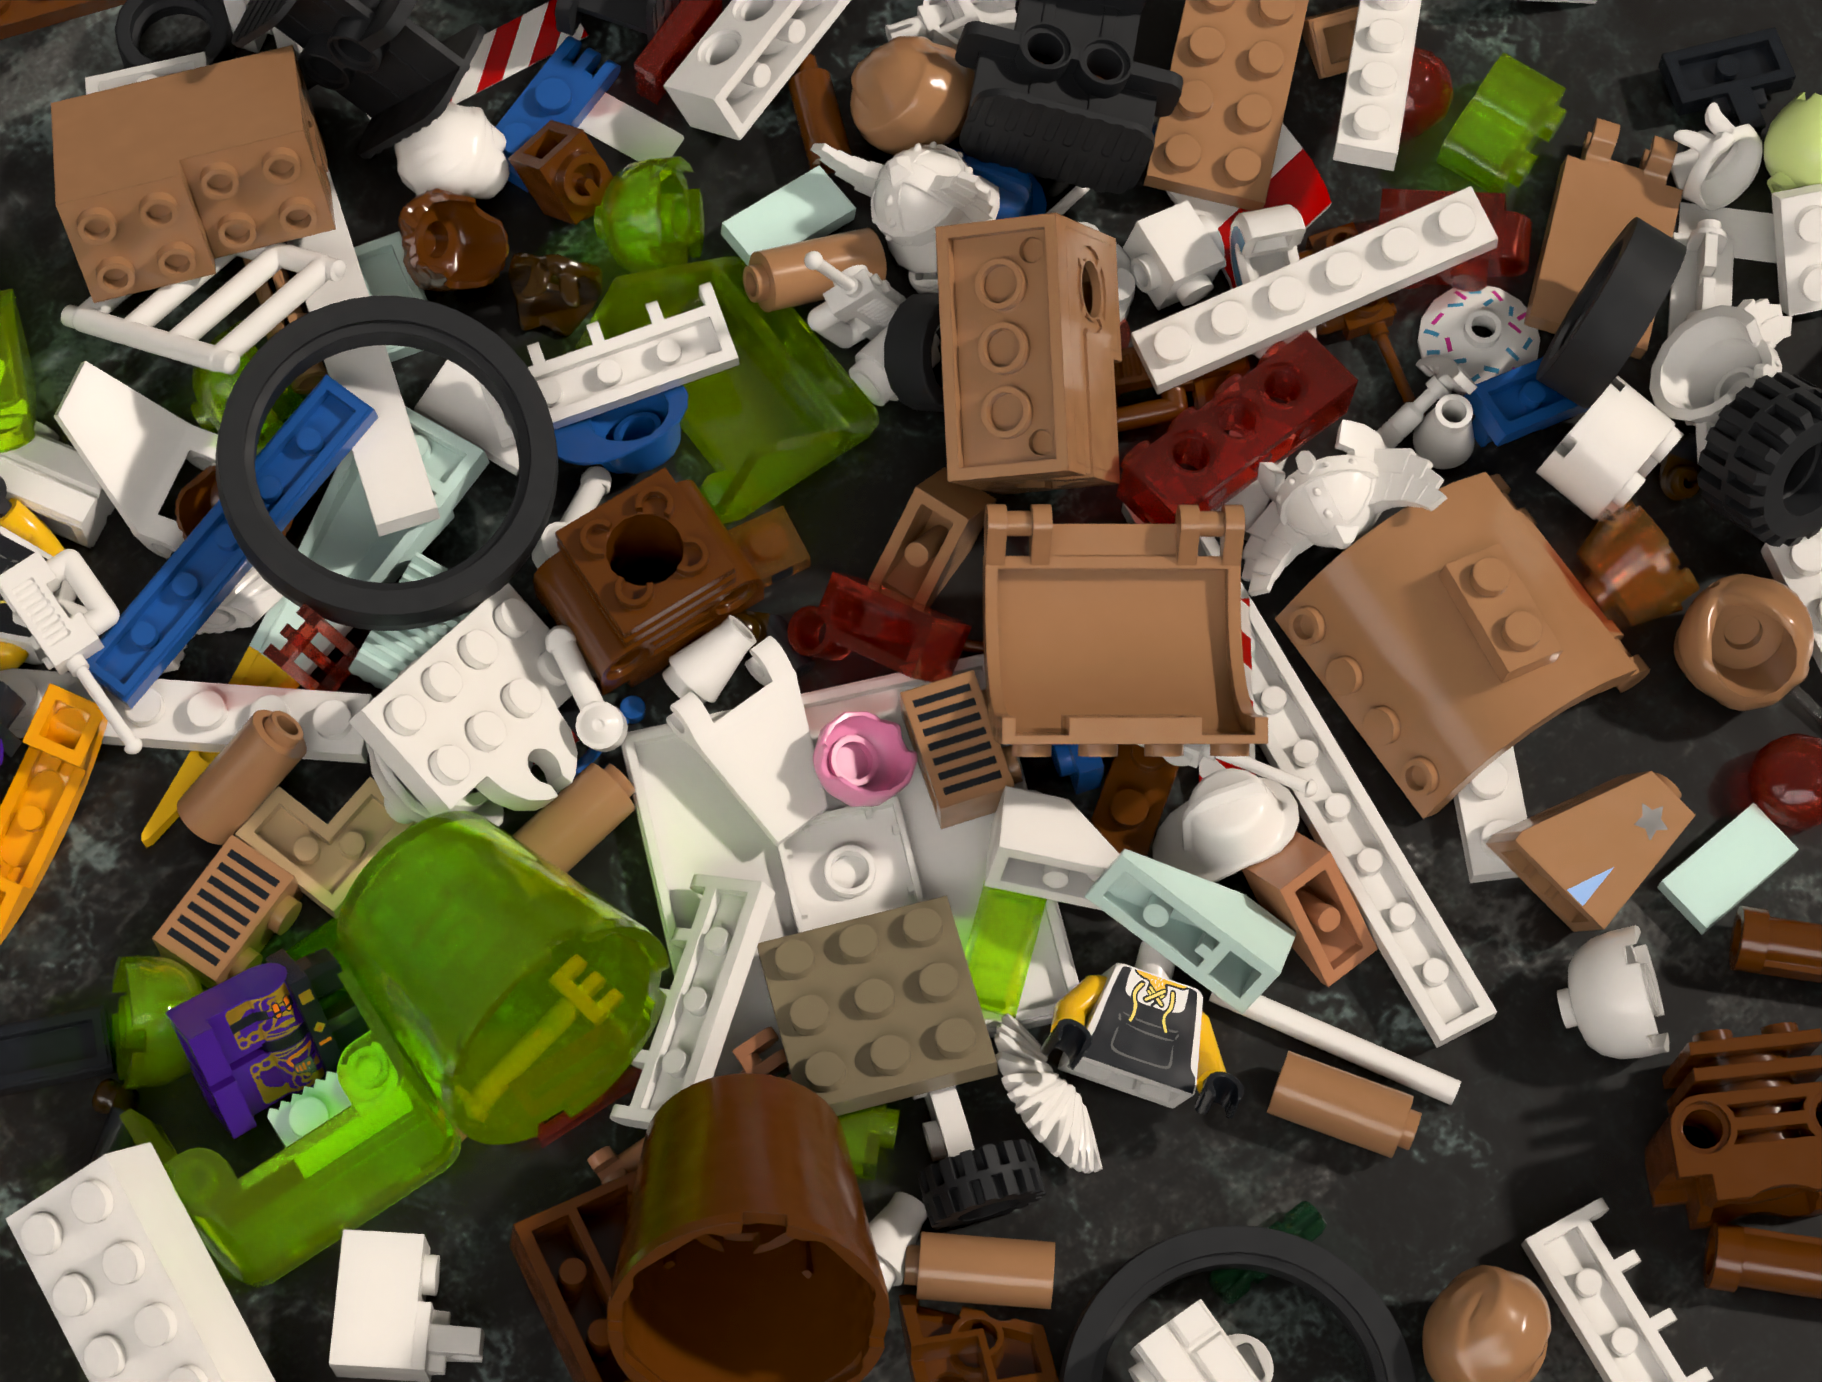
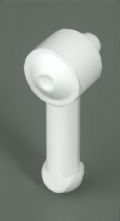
M600 466L589 467L581 475V485L560 522L551 523L545 528L531 553L532 560L537 569L548 558L560 551L557 547L558 540L555 532L595 509L601 498L610 492L612 478L605 468Z
M565 625L554 626L547 632L545 638L546 649L550 654L554 655L580 710L575 726L577 735L585 745L595 751L608 752L615 750L623 743L627 736L628 725L626 717L618 708L608 702H604L576 644V636L572 630Z

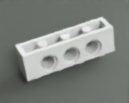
M732 0L663 86L690 127L741 140L851 0Z

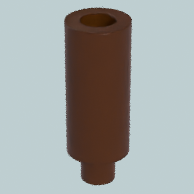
M808 54L796 69L795 75L788 81V87L810 169L812 170L820 165L827 174H831L836 171L821 162V157L811 151L813 144L826 143L837 151L841 150L851 156L852 153L829 71L818 68L816 57L813 54Z

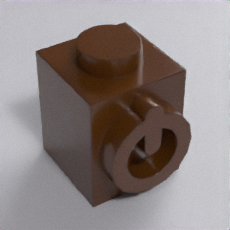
M550 120L508 158L543 213L574 225L596 214L604 204L605 198L619 186L610 173L606 162L600 157L584 130L554 120Z

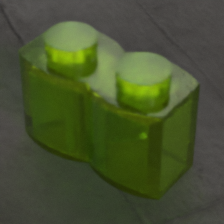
M1503 52L1487 74L1473 99L1450 130L1442 144L1436 162L1498 199L1509 183L1519 188L1537 159V156L1530 153V150L1539 138L1550 142L1567 114V110L1559 106L1566 88Z

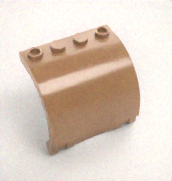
M1484 472L1439 488L1438 490L1448 499L1432 512L1421 507L1407 506L1392 515L1330 562L1275 618L1276 622L1423 819L1437 814L1487 766L1552 718L1579 702L1613 687H1616L1620 693L1625 692L1639 683L1650 672V668L1640 655L1632 656L1620 640L1624 636L1613 620L1606 618L1536 527L1537 522L1525 507L1518 509L1508 496L1511 488L1500 474L1489 476ZM1499 542L1564 649L1555 662L1504 683H1501L1439 578V574L1445 564Z
M986 504L983 556V644L987 705L994 740L1000 744H1012V756L1051 757L1052 744H1078V756L1083 757L1118 756V744H1144V756L1178 757L1184 756V744H1210V756L1239 757L1250 756V744H1268V717L1256 714L1252 707L1243 661L1241 634V560L1245 535V511L1243 505H1222L1221 511H1200L1198 505H1178L1175 524H1053L1051 504H1031L1030 511H1007L1006 504ZM1007 536H1029V556H1005ZM1199 537H1220V556H1197Z

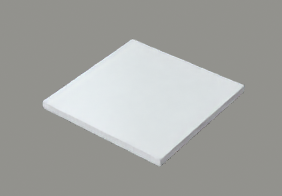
M984 654L801 694L814 750L820 730L843 712L867 711L878 716L880 719L899 724L908 750L914 751L901 716L900 692L971 670L975 672L980 689H986ZM732 709L709 715L714 723ZM668 723L627 732V736L621 744L628 779L635 788V793L632 794L674 977L684 949L674 945L671 942V938L675 928H692L703 895L692 891L689 887L694 874L763 881L775 891L759 943L947 895L990 1038L997 1034L996 1028L1002 1024L1001 1018L1007 1013L1015 1018L1026 1030L1052 1024L1056 1003L1079 984L1058 901L984 886L990 827L995 813L941 829L918 762L916 763L910 783L898 794L878 806L851 807L829 794L823 787L828 805L826 811L776 847L702 756L693 747L680 739ZM1000 744V745H1001V748H1002V747H1005V746H1008V745H1012V744ZM1017 757L1023 782L1014 785L1015 788L1028 790L1020 758ZM758 949L755 951L713 1077L738 1074L744 1068L732 1050L767 1027L774 1029L779 1036V1040L759 1055L761 1059L765 1060L775 1052L783 1049ZM786 1067L775 1076L785 1078L790 1074L789 1067Z

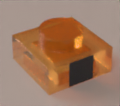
M783 505L728 530L764 582V588L811 567V557Z

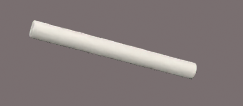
M1213 992L1210 996L1209 1001L1449 1105H1452L1460 1087L1461 1081L1262 995L1243 1014L1239 1013Z

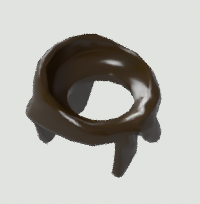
M522 252L515 253L511 259L508 277L516 298L518 322L521 329L527 331L539 326H545L560 337L570 336L592 310L602 293V269L596 265L577 262L559 254L536 256Z

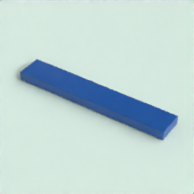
M327 374L255 459L256 480L261 498L270 517L281 532L379 418L371 406ZM220 499L121 614L118 622L100 639L104 648L86 659L90 665L88 670L97 683L131 709L252 568V565L234 538L225 518Z

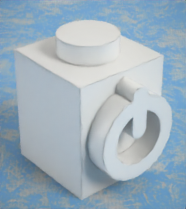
M1188 200L1137 221L1122 248L1131 261L1130 270L1135 278V284L1142 292L1148 293L1157 310L1179 301L1182 306L1198 302L1214 288L1212 282L1220 269L1226 267L1224 243L1217 226L1207 216L1197 215Z

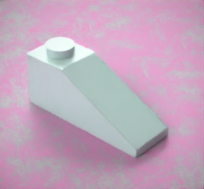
M1124 849L1085 895V898L1241 1014L1281 974L1297 934L1247 895Z

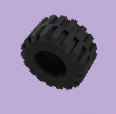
M1777 372L1772 378L1765 375L1756 379L1751 388L1745 386L1736 394L1735 400L1730 405L1726 404L1718 416L1720 418L1715 426L1710 427L1705 438L1707 441L1706 447L1700 452L1698 465L1702 469L1697 475L1698 487L1703 489L1701 497L1707 505L1712 507V510L1770 546L1780 547L1782 544H1785L1789 547L1799 544L1803 537L1810 539L1819 533L1822 527V390L1796 374L1792 376L1787 372Z

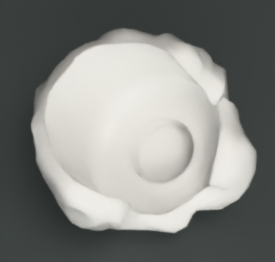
M449 102L446 110L438 119L432 121L431 125L423 127L419 132L412 133L410 137L403 138L401 142L394 145L398 174L402 182L415 192L416 196L425 193L427 190L431 191L438 188L476 199H490L503 189L510 174L509 163L503 154V150L506 147L505 136L488 121L484 111L479 107H464Z

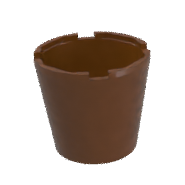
M738 1073L716 1076L681 1090L660 1107L647 1128L607 1306V1333L612 1353L620 1368L632 1382H861L873 1369L884 1351V1337L889 1324L890 1304L844 1130L838 1116L825 1100L810 1089L796 1082L766 1074Z

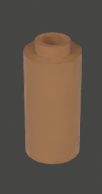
M866 227L755 251L750 257L749 266H746L743 271V284L750 301L753 303L757 302L763 311L772 312L825 300L823 293L834 287L833 281L817 270H810L805 266L804 258L810 251L819 252L826 262L841 272L855 265H865L870 273L873 275L877 273L883 281L886 279L887 268L884 249L879 237L871 228Z
M256 711L178 800L177 810L184 824L194 834L209 843L225 844L231 835H235L305 756L307 747L303 739L304 733L299 723L282 711Z
M590 763L573 779L569 786L557 794V798L541 808L496 850L497 855L526 889L541 898L635 810V806L630 799V796L635 793V788L627 777L614 765L608 764L602 769L597 764Z
M1289 1050L1266 1112L1389 1158L1393 1157L1397 1146L1406 1150L1410 1149L1422 1116L1421 1112L1411 1109L1413 1095Z
M921 1232L920 1245H910L906 1248L904 1285L917 1286L916 1299L1051 1309L1055 1242Z

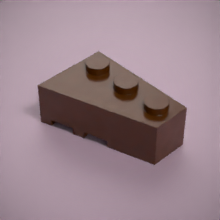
M637 1170L513 1224L510 1248L573 1382H632L620 1368L609 1344L607 1306Z

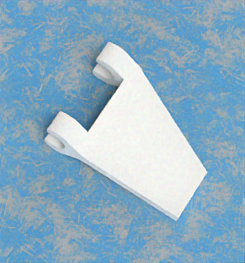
M84 361L80 364L54 418L118 510L133 535L149 550L167 559L172 551L175 552L185 540L183 532L178 528L176 521L158 515L185 459L201 470L216 462L215 453L218 435L184 421L127 385Z
M768 636L750 649L749 652L753 657L745 662V666L750 674L765 687L714 723L703 703L690 691L670 706L673 713L666 718V721L680 739L693 747L702 756L777 847L824 813L828 805L823 786L814 768V747L796 672L780 644L772 636Z

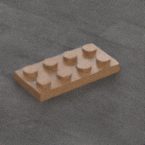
M1185 0L1169 71L1176 72L1182 76V93L1173 113L1169 116L1158 118L1154 136V150L1149 158L1144 186L1250 211L1264 208L1309 0Z

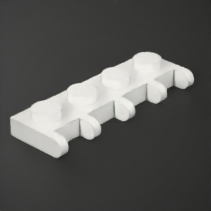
M711 282L698 286L699 296L704 306L664 319L657 300L647 303L645 306L652 324L604 340L598 321L587 324L586 327L593 345L545 361L539 342L527 345L533 366L528 367V369L537 381L547 402L554 430L740 365ZM479 382L502 448L516 444L511 426L503 410L490 392Z
M704 874L693 875L689 888L703 896L692 928H675L671 942L683 948L684 951L671 988H654L650 1003L662 1008L663 1011L650 1049H633L629 1064L642 1069L630 1106L614 1104L609 1117L612 1121L629 1127L647 1129L655 1113L672 1096L690 1085L713 1078L775 895V891L763 881Z
M1603 1198L1591 1202L1528 1237L1521 1244L1604 1382H1710L1714 1379L1707 1367L1698 1370L1688 1377L1684 1375L1659 1334V1331L1678 1319L1671 1308L1649 1318L1623 1275L1624 1272L1641 1262L1636 1251L1631 1250L1614 1260L1593 1227L1591 1221L1601 1218L1609 1210Z

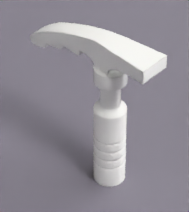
M1430 356L1418 360L1416 366L1426 376L1431 377L1433 374L1434 376L1425 383L1428 388L1414 402H1406L1376 431L1381 435L1387 449L1395 448L1424 420V413L1438 399L1451 394L1454 388H1462L1469 395L1477 388L1469 375L1453 359Z

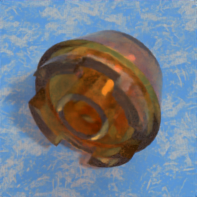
M1629 500L1623 507L1618 508L1613 513L1606 509L1576 552L1578 560L1589 575L1582 584L1591 598L1604 613L1613 607L1630 627L1683 611L1681 603L1700 590L1690 569L1685 567L1680 570L1678 568L1681 563L1668 545V542H1670L1645 510L1640 505L1636 507L1632 500Z

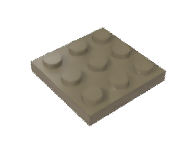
M947 895L758 943L759 959L791 1079L793 1082L810 1089L825 1100L837 1116L998 1075L997 1060Z

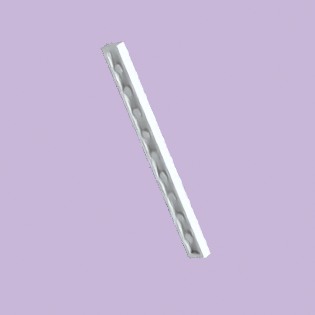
M1177 475L1123 501L1121 512L1128 524H1175L1177 506L1195 504ZM1199 537L1197 556H1220V545L1215 537ZM1241 582V599L1250 598ZM1250 598L1253 709L1256 714L1268 717V744L1258 745L1272 767L1307 781L1313 779L1317 783V792L1312 797H1304L1305 793L1285 785L1283 786L1289 789L1296 800L1299 815L1315 842L1331 852L1375 944L1435 1046L1438 1048L1492 1020L1497 1011Z

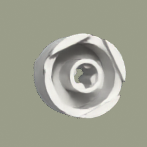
M1617 375L1602 395L1538 468L1536 473L1593 520L1597 518L1606 525L1617 511L1631 499L1645 482V477L1665 458L1684 434L1675 427L1676 423Z

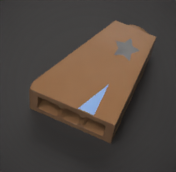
M1646 771L1620 775L1493 834L1486 845L1573 932L1604 930L1695 817V814L1680 800L1682 794L1671 780L1659 773Z

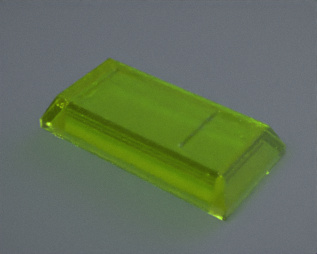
M983 884L965 951V957L981 1010L1000 1015L1009 1013L1013 1018H1016L1047 899L987 887Z

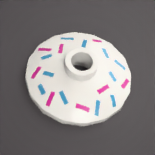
M1472 284L1452 288L1433 300L1421 318L1417 343L1422 359L1430 356L1453 359L1469 375L1472 381L1478 384L1537 360L1540 336L1538 329L1524 325L1527 308L1519 299L1500 288ZM1471 327H1486L1493 335L1486 338L1479 337L1472 331ZM1459 387L1452 390L1457 394L1465 395L1467 393Z

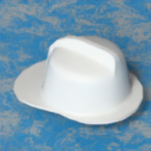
M1235 768L1218 770L1204 777L1193 789L1189 801L1172 811L1158 828L1152 846L1153 859L1211 882H1218L1244 868L1263 862L1280 853L1293 839L1299 824L1298 804L1289 789L1280 783L1267 778L1257 777L1246 770Z

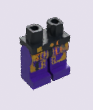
M326 947L308 954L297 961H294L284 949H281L266 957V964L249 968L165 1012L180 1047L190 1063L189 1066L210 1111L233 1139L257 1126L253 1117L257 1113L289 1094L302 1092L304 1086L313 1087L315 1080H321L327 1071L337 1073L339 1064L347 1066L341 1052L370 1033L362 1014L348 996L322 1010L319 1001L347 986L348 982L340 963Z

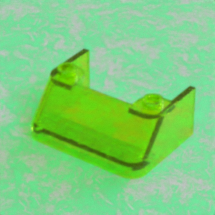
M349 967L337 975L371 1029L350 1043L341 1054L338 1062V1080L352 1105L251 1171L237 1178L228 1161L220 1154L207 1148H192L178 1155L160 1125L131 1108L119 1115L136 1146L151 1142L205 1247L232 1278L249 1286L261 1287L277 1281L340 1240L343 1229L355 1230L447 1170L456 1161L460 1153L461 1137L453 1117L446 1110L439 1094L374 988Z

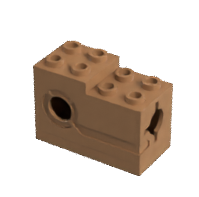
M293 45L51 103L56 207L94 303L216 274V258L336 230L331 187L326 173L328 172L325 143Z
M1056 212L935 227L948 482L1002 495L1120 484L1114 363L1122 362L1116 238Z

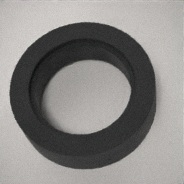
M1638 217L1633 218L1606 251L1564 317L1540 363L1536 380L1584 409L1589 408L1613 381L1649 327L1681 268L1687 246Z

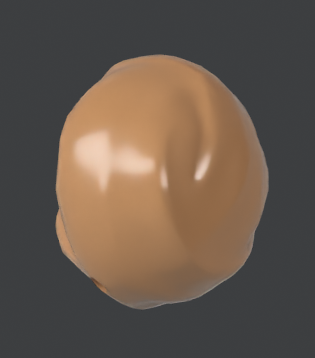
M923 36L895 37L889 42L873 49L857 64L852 73L850 108L854 123L862 137L869 144L892 156L914 147L917 143H921V146L930 145L931 142L935 141L937 145H949L960 136L967 118L975 76L974 70L958 64L955 60L956 50L951 47L933 43Z
M1734 574L1715 581L1700 592L1692 601L1676 632L1674 655L1685 676L1697 689L1729 709L1748 711L1774 705L1806 679L1810 669L1809 661L1814 649V631L1807 607L1799 596L1786 585L1773 579L1748 574Z
M1475 1266L1458 1274L1436 1297L1428 1309L1424 1322L1422 1337L1424 1363L1434 1382H1530L1537 1375L1544 1362L1548 1338L1551 1333L1550 1309L1544 1295L1525 1276L1495 1266Z

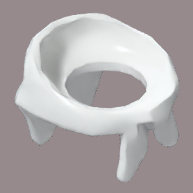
M1713 102L1708 106L1704 116L1705 124L1713 134L1706 130L1698 132L1678 130L1675 132L1674 140L1690 147V149L1676 154L1670 170L1676 187L1683 190L1681 198L1709 211H1716L1729 205L1749 187L1758 173L1763 153L1762 140L1750 124L1735 127L1721 113L1718 104Z

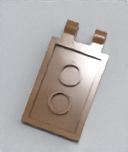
M1599 118L1595 120L1593 132L1586 134L1581 159L1567 155L1560 166L1524 325L1556 334L1586 281L1611 244L1633 218L1638 217L1668 236L1673 237L1683 190L1666 185V181L1675 160L1678 142L1654 136L1650 150L1645 149L1642 154L1639 168L1610 160L1617 143L1620 125ZM1654 318L1629 357L1640 360L1646 353Z

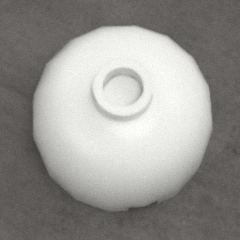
M1636 925L1609 931L1587 941L1575 952L1568 966V988L1557 990L1558 1004L1565 1027L1578 1026L1588 1046L1601 1055L1617 1059L1644 1058L1669 1052L1668 1032L1659 1034L1654 1015L1659 1017L1665 1015L1647 945L1633 947L1634 944H1637L1641 934L1639 926Z

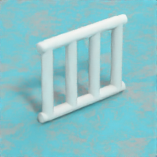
M278 243L216 258V273L236 256L252 261L169 332L154 328V326L215 274L160 287L124 319L109 313L132 294L94 303L90 296L79 306L67 305L61 313V322L64 326L76 329L82 333L213 372L233 375L239 369L240 357L328 280L334 282L341 281L346 272V264L344 261L332 258L326 254L285 243ZM280 269L297 272L291 280L216 345L199 341Z

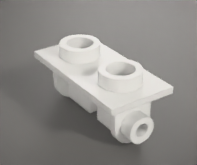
M1703 219L1697 223V229L1693 230L1691 234L1676 232L1673 234V239L1687 246V251L1681 268L1670 288L1668 337L1678 325L1699 311L1719 305L1732 306L1735 239L1727 238L1728 235L1722 230V223L1718 220Z

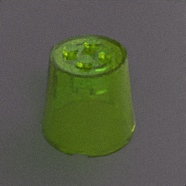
M451 811L424 819L401 832L388 842L362 869L350 887L339 913L336 932L338 947L342 956L448 1117L463 1134L480 1143L502 1145L524 1141L538 1136V1123L549 1119L562 1110L572 1118L602 1095L636 1058L655 1028L667 995L659 989L662 971L670 968L666 949L658 938L635 919L492 821L475 812Z

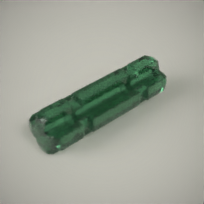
M1302 1201L1285 1214L1286 1217L1283 1218L1285 1222L1276 1221L1268 1228L1284 1231L1312 1242L1323 1233L1326 1222L1321 1213L1310 1202ZM1241 1269L1213 1270L1208 1281L1219 1298L1227 1304H1233L1250 1291L1249 1288H1251L1250 1283L1252 1281L1259 1284L1270 1274Z

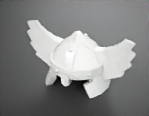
M935 141L931 142L930 145L921 146V143H917L914 147L894 155L885 165L873 161L868 162L841 150L837 151L826 143H814L811 151L821 157V162L836 171V176L855 186L854 190L871 197L872 222L886 236L888 248L898 265L914 273H937L935 227L996 220L1000 208L999 187L980 175H973V168L969 167L964 161L962 152H957L942 144L937 145Z
M1768 298L1756 301L1754 299L1743 300L1738 307L1719 305L1699 311L1678 325L1662 344L1651 368L1649 389L1655 407L1667 417L1685 421L1686 425H1694L1696 427L1698 461L1700 452L1706 447L1707 441L1705 438L1710 427L1715 426L1720 418L1718 415L1725 405H1730L1735 400L1736 394L1745 386L1751 388L1756 379L1765 375L1772 378L1777 372H1782V364L1774 348L1783 338L1791 336L1792 316H1783L1781 304H1769Z
M1342 420L1338 428L1335 448L1346 452V455L1327 456L1316 460L1310 451H1300L1295 458L1298 470L1289 475L1286 480L1285 472L1273 462H1260L1258 481L1264 493L1272 502L1247 531L1250 537L1242 552L1245 564L1241 578L1244 581L1250 582L1248 594L1252 597L1270 593L1275 580H1277L1284 568L1298 554H1301L1312 545L1325 548L1347 549L1372 530L1379 516L1385 510L1410 506L1421 507L1432 512L1448 499L1438 490L1444 479L1431 470L1433 464L1430 460L1416 456L1417 454L1412 448L1387 449L1378 432L1365 424L1349 420Z

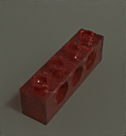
M1308 330L1289 344L1285 341H1279L1264 353L1257 367L1242 377L1239 373H1236L1226 379L1215 391L1212 400L1198 410L1192 406L1181 412L1172 421L1167 429V433L1152 444L1148 440H1144L1130 450L1121 463L1123 472L1116 496L1144 524H1175L1178 505H1198L1200 511H1216L1258 479L1260 462H1273L1275 465H1278L1345 415L1350 406L1358 379ZM1269 397H1277L1287 403H1278ZM1224 430H1232L1238 432L1243 437L1231 436L1227 434ZM1178 464L1192 465L1197 471L1183 469Z

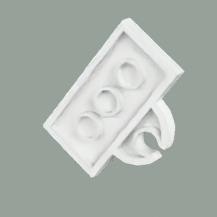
M509 583L476 607L348 721L436 820H439L474 787L490 801L513 811H535L545 807L557 798V793L569 786L576 775L577 748L572 731L558 710L572 696V693L554 655L550 654L546 649L545 638L550 629ZM528 761L537 764L542 769L548 784L539 781L532 775L528 767Z

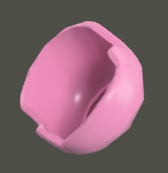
M867 711L843 712L820 730L813 754V763L818 779L829 794L851 807H874L892 798L910 783L917 763V752L910 751L906 747L899 724L880 719L878 716Z

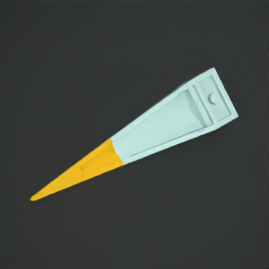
M405 406L438 507L440 519L379 537L351 449L337 466L298 550L315 563L343 576L367 582L395 583L406 571L415 553L419 552L421 554L454 519L453 509L490 463L485 451ZM283 596L265 614L229 684L297 689L353 627L337 624L318 617L300 608ZM190 751L141 833V841L146 848L153 845L179 817L177 810L178 800L219 753Z

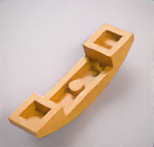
M49 683L22 740L29 747L0 806V945L10 933L34 895L66 834L93 770L108 720L95 702Z

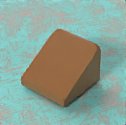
M1350 5L1305 17L1302 36L1319 79L1348 71L1359 5Z

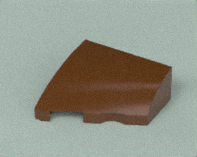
M914 1294L899 1295L898 1308L912 1382H1059L1043 1325L1015 1318L1008 1321H999L991 1318L984 1311L964 1306L961 1308L960 1315H955L919 1306L920 1299H916Z

